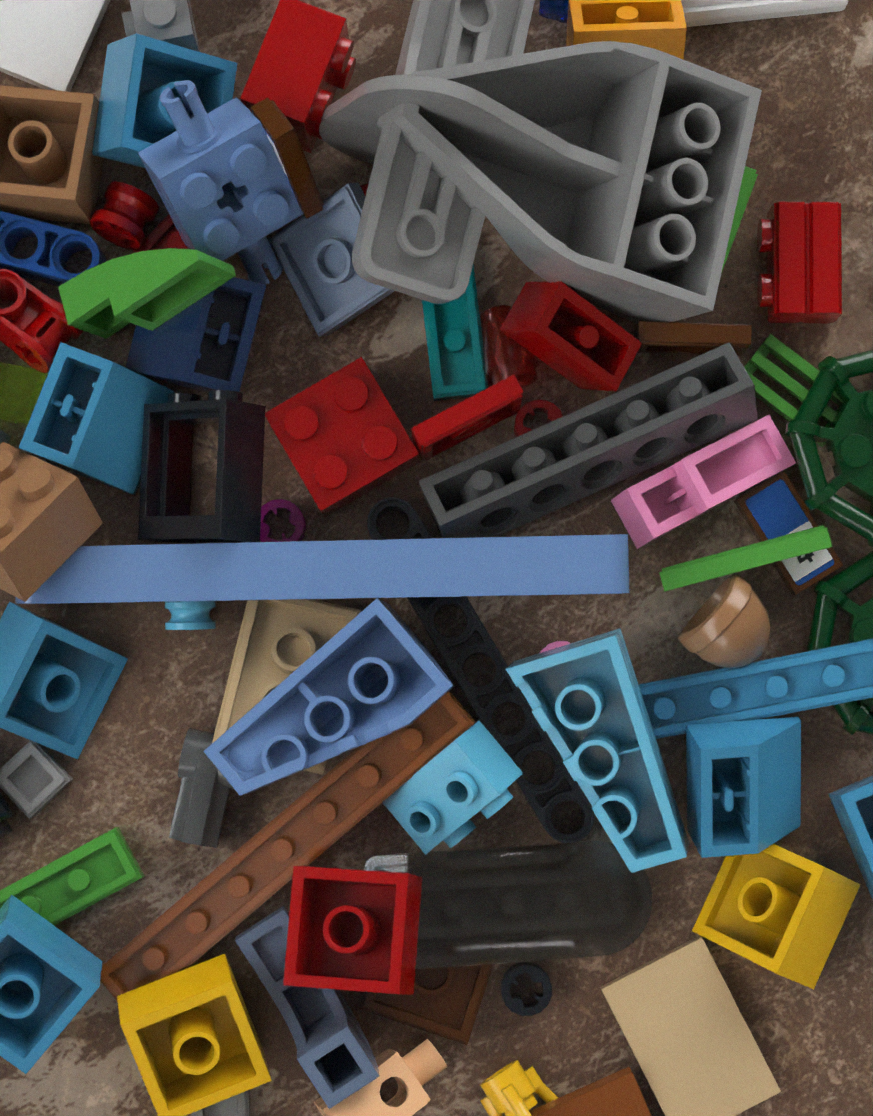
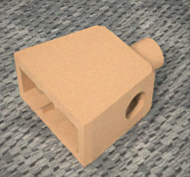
M428 1039L403 1057L397 1051L387 1049L375 1057L380 1075L378 1078L330 1109L322 1097L314 1101V1104L323 1116H412L431 1100L422 1086L446 1069L447 1064ZM390 1077H394L398 1084L397 1093L390 1100L382 1101L380 1096L381 1085Z

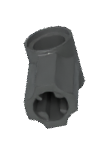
M189 728L179 761L178 777L182 778L169 838L189 844L217 848L230 790H234V788L203 752L212 744L214 733Z

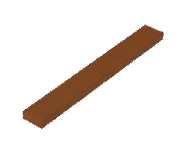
M448 691L411 725L357 747L102 965L100 979L102 984L117 1001L118 995L188 968L287 884L293 876V865L308 866L476 722L451 692Z

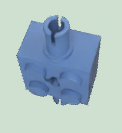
M190 80L176 82L174 85L183 104L178 97L175 98L169 87L161 93L160 101L166 108L177 131L138 152V155L188 249L201 251L221 261L238 253L248 273L249 280L263 285L269 284L270 282L262 265L264 268L269 269L274 280L281 275L283 267L280 261L277 260L266 236L303 215V212L267 134L257 117L237 97L207 113L197 94L194 82Z

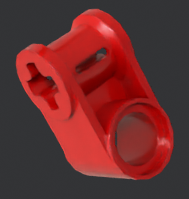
M0 269V299H8L15 302L8 308L0 309V342L13 350L35 370L48 373L60 342L66 344L70 339H78L84 331L68 325L62 303L49 298L17 273L9 269Z

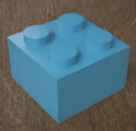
M137 33L107 44L92 155L145 168L138 152L177 131L166 108L160 101L161 93L169 87L175 98L178 97L183 104L174 83L190 80L194 82L197 94L206 112L209 113L233 99L238 63Z
M13 895L0 908V1056L27 1074L100 987L103 961Z

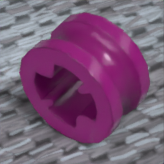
M276 499L262 505L261 542L301 541L304 538L306 531L305 518L295 504L291 501ZM279 510L288 511L291 513L289 522L295 527L294 533L289 538L282 533V540L280 541L271 539L272 529L266 524V519L273 512L276 517H279Z

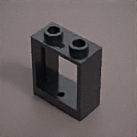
M211 390L208 392V400H202V396L197 394L170 393L168 394V403L144 404L138 539L169 543L260 542L266 406L243 402V393L231 390ZM219 423L215 515L189 516L193 425Z

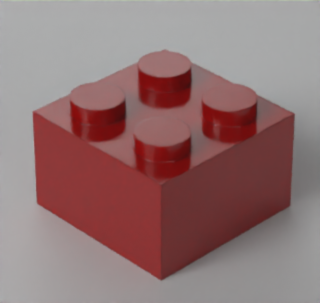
M280 0L240 97L241 102L251 112L250 107L266 98H269L270 101L273 100L294 127L303 151L308 153L312 152L317 138L323 140L319 134V125L324 110L331 105L337 88L346 90L356 65V58L351 57L354 41L349 39L346 18L300 0Z
M362 357L265 412V418L324 518L420 462L417 449Z
M293 865L283 985L414 995L422 877L410 873Z

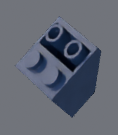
M233 277L153 331L136 325L125 368L145 377L206 393L211 390L239 392L266 285Z

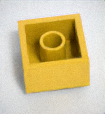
M225 953L117 996L121 1028L158 1116H186L272 1081L264 1050Z

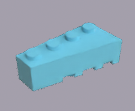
M621 628L513 661L506 668L507 673L515 686L520 688L532 708L531 712L543 731H546L563 758L565 767L592 805L591 809L630 872L633 873L686 858L689 840Z

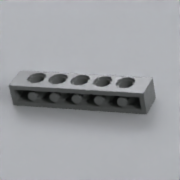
M730 342L426 477L420 480L419 484L442 538L498 537L758 420L755 385Z

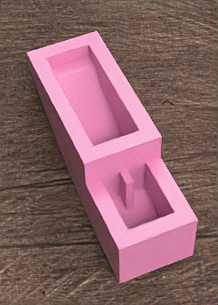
M767 415L627 488L611 499V502L638 549L796 464V461L771 416Z

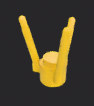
M518 1060L504 1066L480 1084L486 1094L480 1102L489 1116H503L502 1113L505 1116H532L529 1110L538 1103L532 1094L534 1092L545 1103L559 1098L543 1083L533 1066L524 1071Z

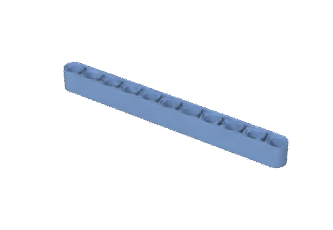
M628 534L80 546L26 602L15 597V604L629 593Z

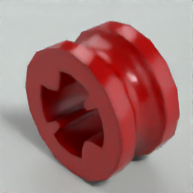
M535 399L525 403L519 409L514 421L515 436L518 437L532 431L530 428L524 427L523 422L527 416L533 420L534 412L546 413V421L549 423L563 417L561 410L554 403L547 400Z

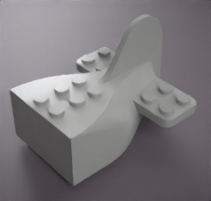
M413 0L395 75L368 80L324 110L319 125V134L322 139L331 147L350 157L373 164L352 250V264L360 278L431 303L443 304L458 299L465 293L486 216L517 257L542 279L549 283L562 281L588 302L638 324L639 321L674 322L713 311L762 90L663 51L633 43L616 41L589 42L524 53L535 0Z

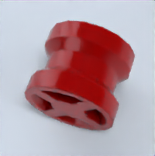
M111 182L104 194L106 204L103 209L95 211L90 220V225L98 235L117 246L131 250L139 249L145 238L143 228L147 222L154 220L159 206L144 191L124 182Z

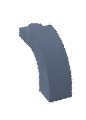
M282 906L237 935L235 941L281 1012L295 1041L298 1062L330 1109L380 1076L379 1069L365 1034L340 990L283 985L289 912L285 906Z

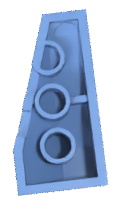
M376 598L203 752L236 792L243 796L411 725L451 690L454 685L426 646L391 605Z

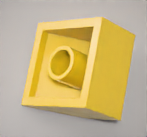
M775 844L757 854L725 856L692 931L775 974L814 990L861 884Z

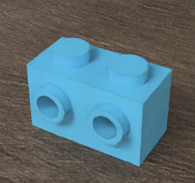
M478 720L382 803L426 855L442 841L450 849L476 828V825L470 818L479 811L488 819L513 798V795L507 788L523 772L480 720Z

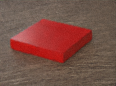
M515 375L507 377L412 427L413 444L421 460L425 459L427 461L517 414L520 409L523 390Z

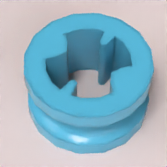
M215 601L165 602V609L171 612V619L165 622V630L215 629L216 621H213L209 615L210 610L216 607Z

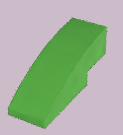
M167 248L140 251L111 259L85 270L60 285L58 289L68 325L107 339L129 323L153 331L235 277L236 273L233 265L201 251Z

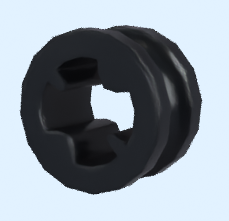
M519 962L512 965L504 973L501 980V995L505 1005L512 1012L520 1016H533L542 1012L548 1006L552 997V985L547 973L539 965L532 962ZM523 973H529L532 982H542L541 995L535 992L534 997L536 1001L530 1004H523L520 995L510 994L511 983L518 985L519 982L516 977Z

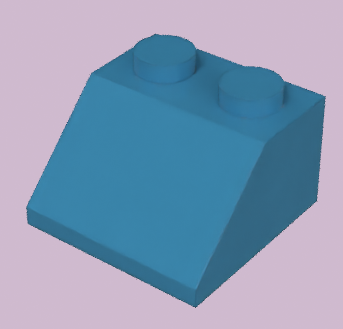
M9 601L0 619V728L78 759L128 658Z

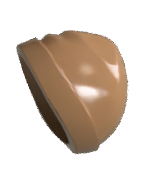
M733 573L701 606L677 639L689 652L696 653L706 662L726 668L744 667L754 662L766 650L770 638V619L765 606L752 589L751 583L738 574Z

